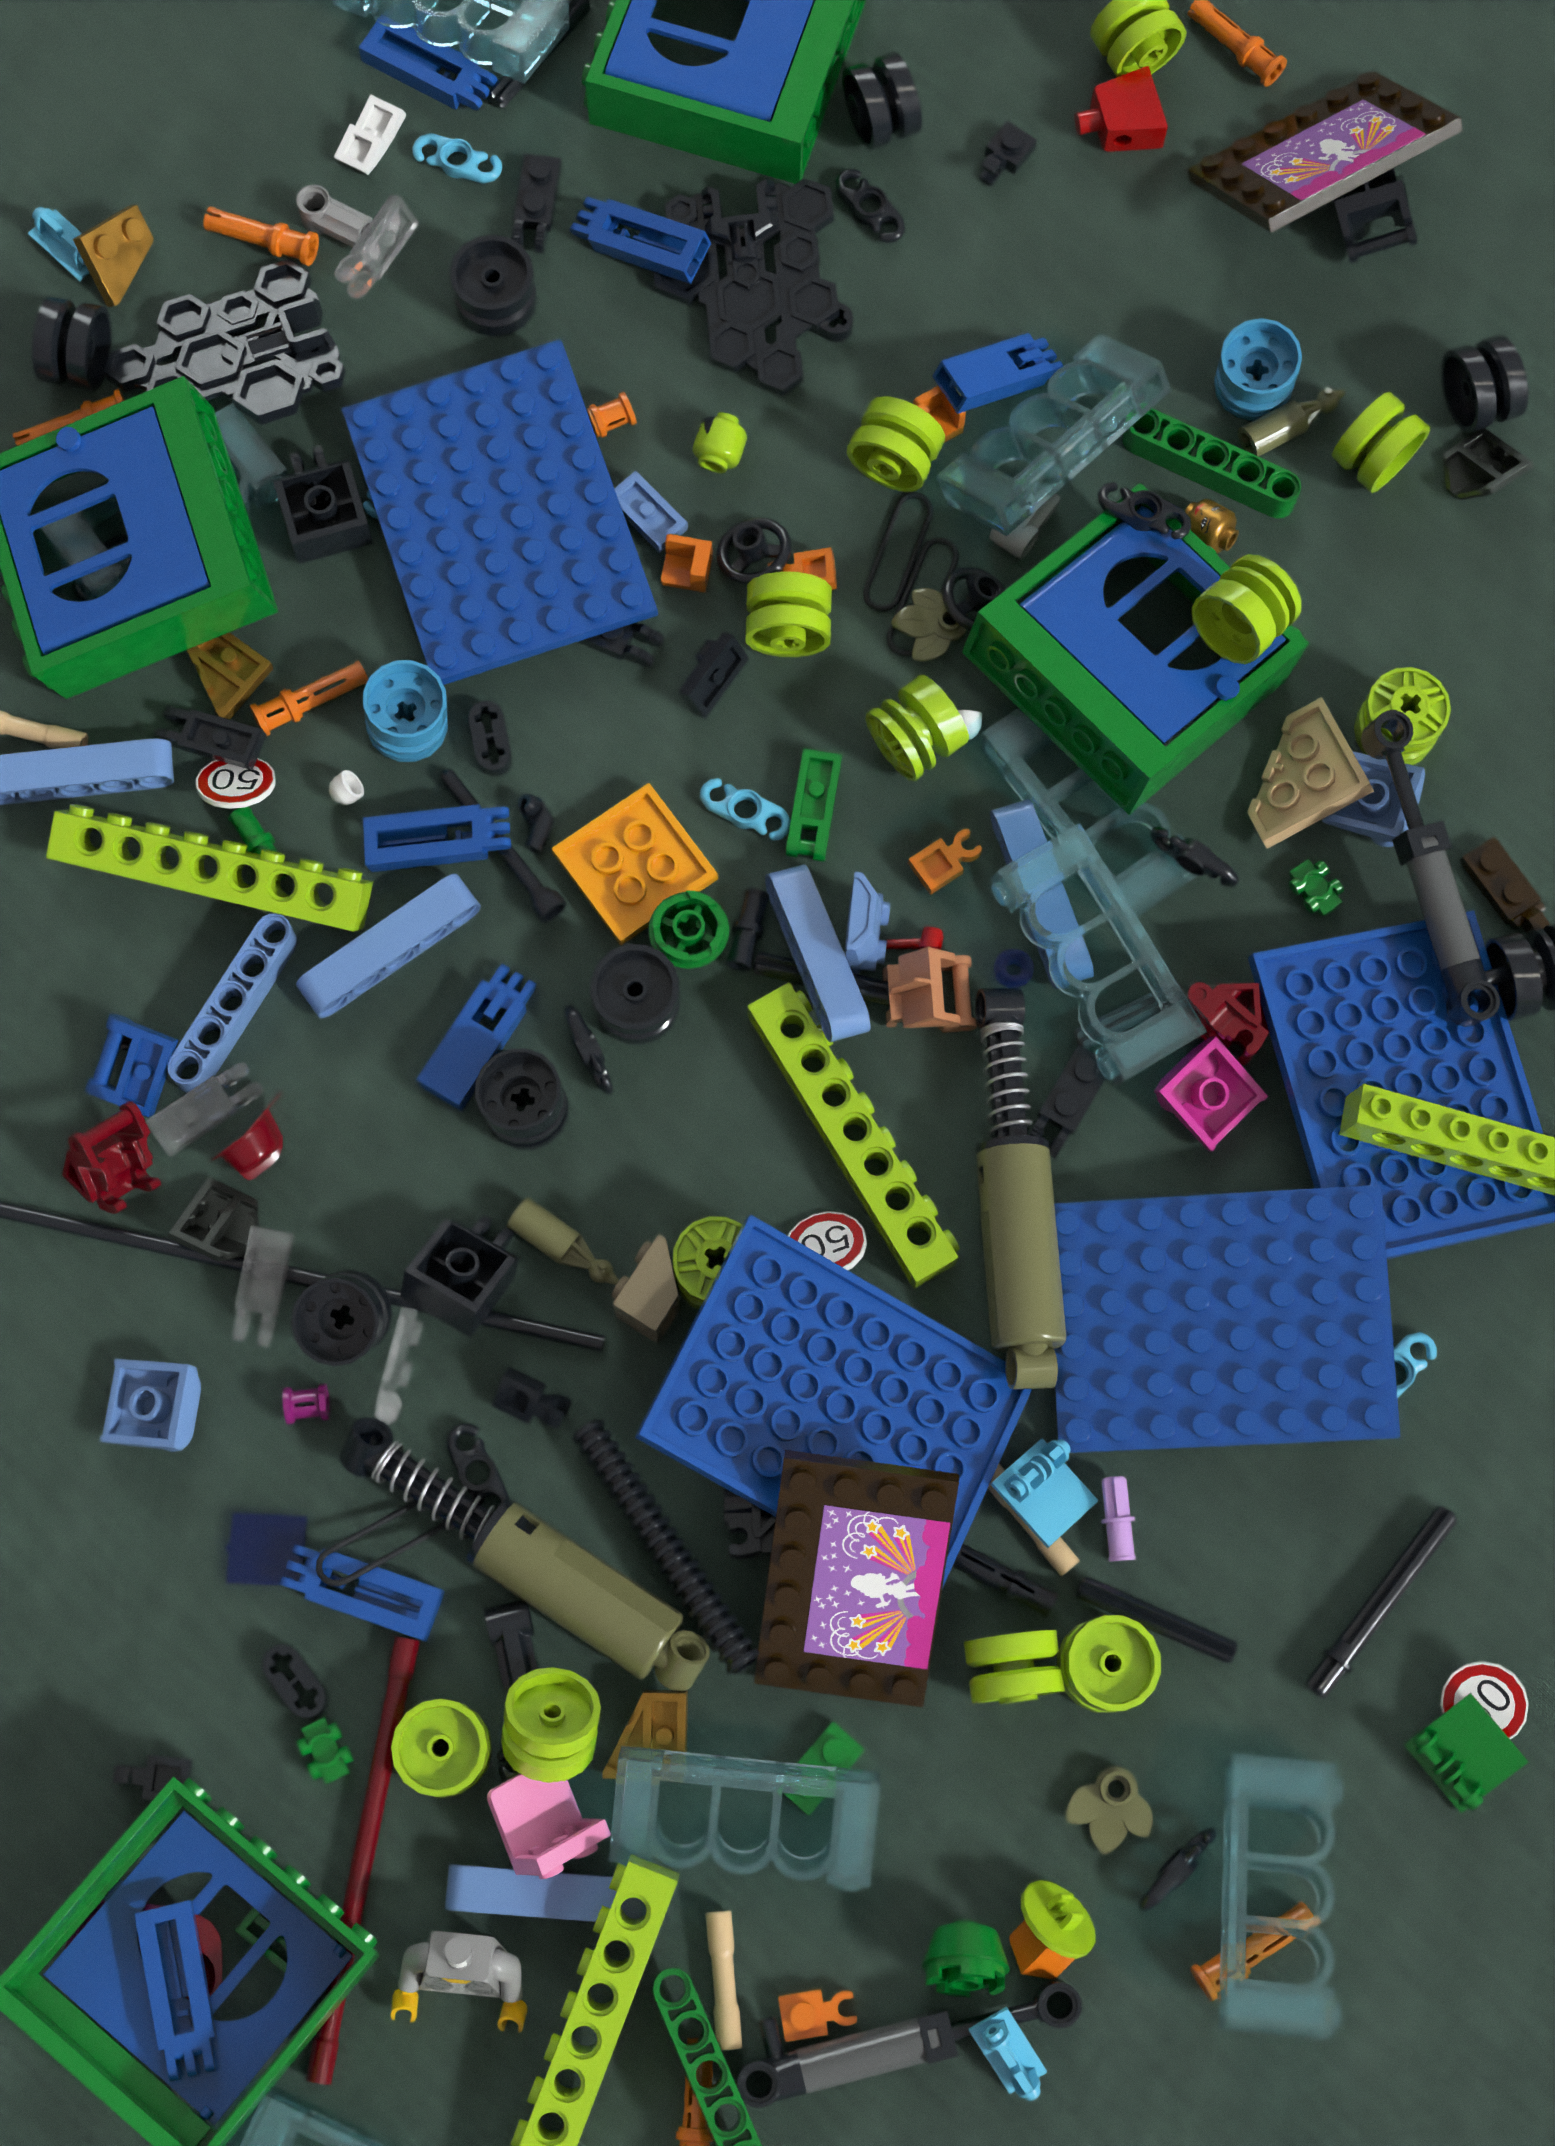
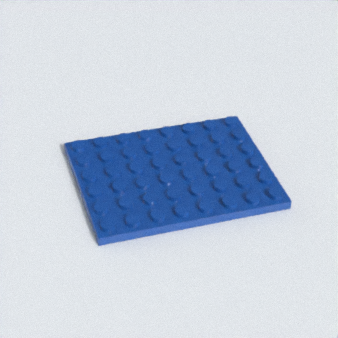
M561 339L341 408L427 666L440 677L443 685L658 616L657 606Z
M1466 912L1484 971L1490 970L1492 967L1475 912ZM1424 920L1257 952L1248 957L1254 982L1259 983L1260 1003L1314 1188L1381 1185L1387 1259L1555 1222L1554 1195L1339 1135L1346 1096L1362 1084L1543 1134L1497 984L1493 986L1499 994L1500 1005L1494 1016L1471 1027H1462L1455 1024L1447 1014L1446 1002L1448 993ZM1468 995L1467 1002L1469 1007L1477 1012L1478 1003L1476 999Z
M1381 1185L1054 1204L1067 1337L1063 1346L1054 1349L1058 1363V1375L1055 1385L1058 1440H1065L1069 1444L1070 1453L1400 1439Z
M749 1215L745 1219L635 1438L775 1517L777 1514L785 1450L959 1474V1486L944 1574V1586L1032 1389H1010L1006 1380L1004 1360L753 1215Z

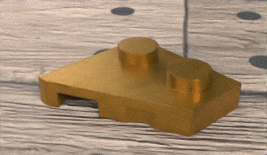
M137 204L127 206L73 239L107 307L120 304L154 241Z
M230 632L187 649L218 716L229 720L274 669L269 660Z
M644 1690L602 1772V1779L686 1780L688 1691Z

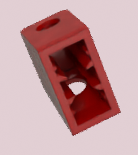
M1149 66L1097 85L1093 89L1090 109L1075 112L1074 114L1077 134L1084 135L1097 132L1102 149L1107 152L1163 148L1168 125Z

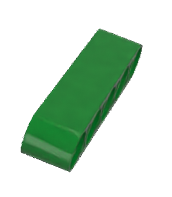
M1139 406L1128 414L1122 442L1126 450L1132 454L1276 519L1284 518L1293 511L1301 491V481L1293 472L1151 407ZM1141 427L1149 433L1141 434L1135 431L1134 428ZM1171 443L1179 444V445H1181V446L1183 447V449H1182V450L1173 449L1172 447L1169 446V444H1171ZM1204 459L1214 460L1218 465H1208L1204 462ZM1239 475L1249 476L1253 481H1243L1239 478ZM1273 491L1284 492L1288 498L1278 497Z
M668 1967L656 1973L651 1983L652 1997L715 2146H762L692 1980L687 1973L678 1968ZM676 1975L683 1982V1993L676 2001L669 2002L660 1995V1984L665 1977ZM686 2018H695L701 2024V2036L696 2042L685 2044L678 2037V2026ZM704 2061H714L720 2071L717 2082L712 2086H701L696 2079L698 2066ZM732 2104L738 2112L737 2122L730 2129H719L714 2120L716 2110L721 2105Z

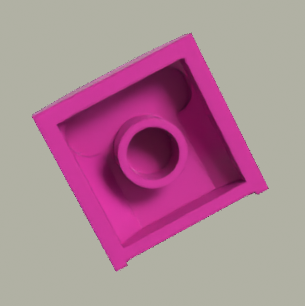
M1217 1036L1209 1037L1193 1048L1159 1081L1158 1086L1154 1090L1160 1106L1166 1111L1173 1113L1209 1152H1212L1216 1148L1215 1145L1259 1102L1264 1101L1268 1097Z

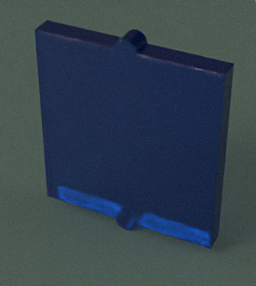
M233 1513L230 1543L225 1547L226 1551L229 1552L226 1583L282 1586L279 1585L282 1576L298 1581L301 1574L285 1567L288 1560L304 1565V1557L297 1556L291 1551L294 1544L305 1547L308 1517Z

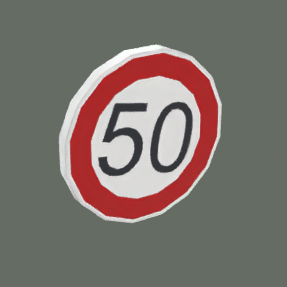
M257 758L253 770L215 760L201 769L196 778L197 793L203 801L215 807L228 809L248 807L261 802L271 794L276 785L273 768L268 762Z
M828 1211L813 1214L800 1221L788 1235L846 1270L852 1269L861 1260L867 1246L865 1230L857 1219L840 1212Z
M1477 1661L1466 1663L1451 1673L1442 1690L1440 1705L1443 1713L1471 1692L1510 1739L1518 1735L1526 1722L1529 1702L1525 1687L1512 1671L1498 1663Z

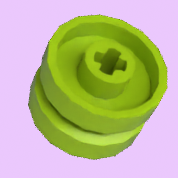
M1112 0L1096 17L1091 26L1090 37L1102 56L1107 57V63L1116 77L1149 66L1152 75L1166 65L1185 42L1187 31L1176 13L1169 10L1170 6L1167 0Z
M1391 392L1381 395L1359 415L1340 438L1331 454L1332 458L1346 471L1360 466L1357 480L1371 493L1377 492L1398 474L1418 451L1430 432V427L1416 414L1402 419L1405 406Z
M890 396L876 397L870 401L862 416L861 426L855 430L847 445L846 454L851 463L874 482L890 489L913 492L923 486L930 472V462L937 458L945 442V433L941 425L929 413L917 405Z
M781 571L753 578L747 584V611L750 614L746 617V644L753 650L778 657L809 656L824 651L830 646L831 619L827 615L831 613L832 587L824 579L801 572Z
M1104 1615L1076 1625L1063 1638L1056 1656L1057 1667L1062 1669L1064 1692L1076 1705L1094 1713L1121 1712L1142 1704L1154 1692L1161 1675V1654L1154 1637L1141 1623L1123 1615ZM1105 1660H1112L1113 1669H1106Z
M1056 1630L1006 1634L963 1642L967 1665L973 1668L991 1666L994 1668V1673L977 1675L969 1681L972 1704L999 1701V1704L1038 1700V1696L1065 1691L1062 1669L1056 1666L1034 1667V1661L1053 1658L1059 1652Z
M555 1667L535 1669L519 1677L508 1690L504 1706V1724L501 1737L503 1754L511 1767L528 1779L546 1783L566 1781L582 1773L593 1760L597 1742V1728L601 1711L597 1691L587 1679L577 1673Z
M442 1698L422 1702L406 1712L395 1728L391 1745L393 1764L403 1782L420 1794L434 1797H449L463 1794L478 1784L489 1768L493 1750L490 1730L482 1717L465 1704ZM441 1739H444L449 1745V1750L446 1755L441 1757L440 1754L434 1753L433 1747L434 1743H441Z

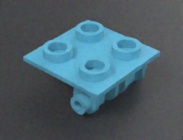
M1041 1438L990 1485L1040 1541L1049 1548L1099 1500L1065 1464L1069 1459L1071 1450L1069 1444L1062 1439L1058 1441L1052 1440L1047 1444Z

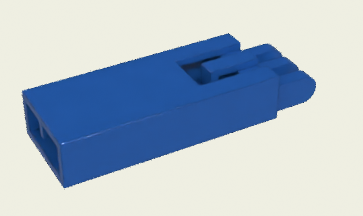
M385 13L381 14L358 47L362 62L454 110L461 103L478 111L483 104L481 99H486L489 95L490 90L488 87L492 88L498 81L494 74L479 67L475 59ZM442 67L457 74L456 79L451 78L450 73L447 71L444 75L439 74Z
M586 197L582 205L593 213L579 210L576 219L586 226L572 223L569 229L573 235L588 240L595 252L689 284L692 283L711 245L704 230L611 199L603 202ZM619 224L639 230L640 233L638 236L634 235L633 239H631L627 229L619 230L617 227Z
M1029 333L941 360L932 377L956 413L959 414L1043 386L1048 379L1060 375L1065 370V367L1061 361L1052 363L1057 358V355L1053 349L1044 351L1049 346L1044 337L1034 340ZM954 387H956L959 390L962 396L958 394Z
M480 804L364 817L365 866L371 872L486 860L488 859V851L511 848L510 838H495V835L510 833V823H494V820L509 818V808L493 807L483 809ZM472 825V831L462 832L461 830H456V840H448V827Z
M505 964L500 965L489 983L484 980L480 982L416 1079L421 1088L461 1112L475 1092L476 1080L482 1067L494 1055L502 1051L526 1014L525 1005L537 987V983L528 980L521 992H519L517 988L524 976L518 972L512 975L507 984L503 981L510 971V967ZM500 1007L506 1010V1013L493 1032L479 1024L483 1017L493 1022Z
M294 1544L291 1552L297 1556L306 1557V1562L302 1565L288 1560L285 1568L300 1573V1578L296 1581L293 1578L282 1576L279 1585L304 1593V1599L427 1642L445 1594L444 1590L376 1567L358 1577L360 1580L355 1587V1594L353 1597L327 1589L328 1584L318 1577L316 1561L321 1554L320 1552ZM333 1552L324 1559L322 1570L328 1578L340 1580L342 1578L332 1575L333 1570L350 1575L365 1567L368 1563ZM345 1584V1585H342V1586H333V1587H336V1588H338V1589L344 1590L345 1587H346V1584Z
M187 1900L135 1913L158 2051L164 2050L170 2082L180 2080V2069L177 2061L182 2059L185 2060L188 2077L198 2075L195 2056L203 2055V2066L206 2073L215 2071L211 2038L217 2037L193 1901ZM189 1996L194 2027L191 2024L189 2009L177 2012L180 2030L174 2032L169 2001Z

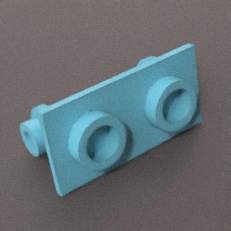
M36 208L32 214L35 227L28 232V235L80 282L89 274V271L73 239L82 233L56 209L52 211L50 208Z
M1007 2006L968 2028L1008 2093L1011 2094L1015 2091L1020 2098H1025L1027 2101L1035 2100L1041 2093L1039 2077L1046 2074L1047 2069Z

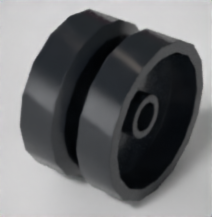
M892 51L876 57L872 68L863 62L845 68L842 73L844 97L852 124L865 148L871 151L887 145L891 141L892 133L899 139H904L921 131L922 113L918 93L911 73L899 53Z
M494 234L476 237L461 246L452 259L449 272L457 313L465 325L479 334L494 337L512 334L524 327L534 315L538 299L531 257L523 246L509 237Z
M49 296L43 301L34 325L32 339L34 373L37 379L42 382L63 385L69 379L73 387L96 391L104 381V369L112 348V325L108 309L102 305L85 302L76 308L70 300Z
M1499 334L1479 341L1475 347L1464 345L1449 350L1444 354L1441 362L1443 394L1455 423L1462 431L1467 433L1475 432L1489 427L1493 424V421L1503 423L1518 418L1525 413L1528 406L1529 393L1527 376L1516 347L1506 336Z
M627 944L611 950L598 961L591 976L590 996L598 1024L610 1037L625 1044H646L660 1039L673 1027L680 1013L679 978L673 963L661 951L647 945ZM637 992L638 996L633 997L630 994Z

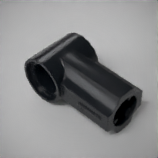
M523 1600L484 1609L492 1647L495 1646L500 1675L505 1691L509 1690L519 1677L538 1669L532 1637H534L529 1606Z

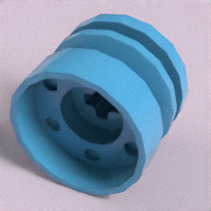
M1264 318L1245 321L1232 329L1224 340L1214 379L1216 397L1226 411L1237 418L1253 421L1290 400L1302 361L1300 343L1293 332L1278 321ZM1253 376H1257V381L1253 380Z
M413 660L393 661L381 666L369 677L363 691V709L366 732L372 745L383 756L398 762H416L431 756L442 745L448 732L446 689L440 677L428 666Z

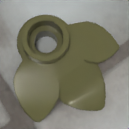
M930 588L913 590L912 601L914 605L902 608L891 621L892 627L916 638L912 651L914 661H930L943 656L950 642L962 638L967 632L958 623L947 625L943 622L945 617L951 616L944 606L942 594Z
M1109 1767L1098 1775L1095 1784L1079 1787L1073 1793L1066 1809L1067 1823H1089L1092 1841L1102 1854H1108L1116 1849L1125 1839L1128 1831L1140 1837H1149L1153 1823L1152 1810L1150 1805L1138 1795V1785L1135 1777L1131 1772L1122 1767ZM1113 1780L1119 1781L1123 1786L1122 1794L1116 1798L1112 1797L1108 1792V1785Z

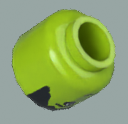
M719 412L717 416H709L702 419L692 446V451L695 457L698 458L697 463L702 468L715 473H726L727 469L737 467L747 441L746 431L738 424L739 419L729 413Z

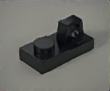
M723 632L717 641L710 639L705 641V644L695 655L699 662L678 691L694 715L705 719L749 660V657L734 635Z

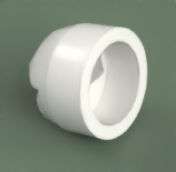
M958 710L967 727L969 739L974 738L979 733V730H981L982 713L972 710Z
M344 770L330 782L329 794L333 801L342 805H349L363 797L364 788L359 778L353 772Z

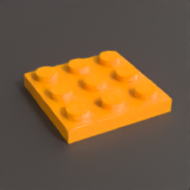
M647 783L551 848L555 858L620 945H623L649 927L654 910L664 899L689 890L700 892L718 880V873L650 783Z

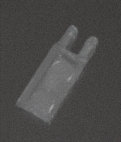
M391 194L350 251L351 254L342 258L339 266L334 270V275L339 282H350L347 286V292L351 298L359 299L368 293V290L372 288L374 283L381 279L419 225V222L400 196Z
M245 1062L232 1066L216 1078L213 1075L146 1120L147 1126L169 1157H172L238 1112V1108L248 1105L262 1094L263 1088L259 1082L247 1085L230 1098L223 1090L233 1086L248 1074L250 1069Z
M256 1225L251 1226L234 1307L237 1308L233 1328L234 1340L243 1342L247 1336L251 1317L250 1311L262 1313L258 1331V1345L266 1347L270 1345L276 1315H279L295 1233Z
M407 1307L400 1309L376 1400V1408H374L375 1418L384 1422L389 1427L398 1422L397 1419L400 1418L399 1413L402 1411L403 1404L397 1393L399 1386H408L413 1368V1363L406 1361L410 1345L418 1347L424 1326L423 1322L417 1321L418 1310Z

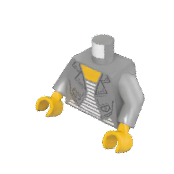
M431 1931L427 1942L411 1945L403 1955L397 1984L399 1989L394 1991L392 1995L390 2016L392 2020H395L398 2010H408L411 2012L410 2022H414L417 2018L419 1996L416 1991L418 1990L497 1997L504 2001L497 2023L499 2030L505 2031L507 2020H512L518 2024V2032L521 2033L528 2013V2006L521 2000L523 1989L520 1961L515 1955L508 1953L494 1937Z

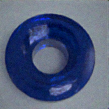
M1007 949L997 956L993 971L995 978L1001 985L1007 988H1021L1031 980L1034 965L1031 957L1026 952L1019 949ZM1010 964H1015L1020 968L1021 972L1018 975H1010L1006 971V967Z

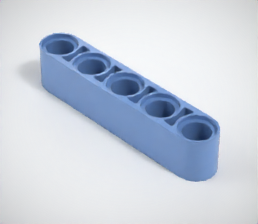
M142 739L0 755V805L157 789L174 783L171 743L164 739Z
M1026 799L991 810L990 818L995 836L1052 987L1057 989L1093 977L1094 970L1089 952L1031 800Z
M802 864L766 874L765 885L770 896V903L826 1039L829 1042H834L869 1032L870 1018L867 1007L808 867Z
M458 874L446 876L311 968L298 979L296 987L319 1018H326L468 922L479 912L481 905Z
M277 913L267 914L257 922L170 1057L168 1073L183 1092L198 1094L210 1085L297 947V937L289 921L283 915ZM273 931H286L281 941L277 943L267 942L268 936ZM255 963L264 964L263 971L255 977L246 976V971L250 965ZM230 998H242V1003L237 1009L233 1011L224 1010L225 1003ZM212 1030L221 1031L220 1038L216 1043L212 1045L203 1044V1038L208 1032ZM190 1064L199 1065V1070L193 1078H181L182 1070Z
M449 1864L444 1909L596 1922L602 1905L611 1908L616 1891L609 1889L613 1876L560 1872L553 1877L539 1879V1876L516 1875L512 1868ZM629 1898L622 1903L624 1913L630 1918L637 1919L646 1913L645 1904L638 1898Z

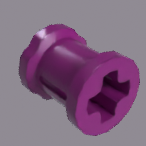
M319 1383L318 1388L293 1390L290 1386L283 1388V1410L287 1425L294 1424L296 1419L321 1417L323 1421L330 1420L331 1409L327 1383ZM303 1402H315V1404L300 1406L298 1404Z

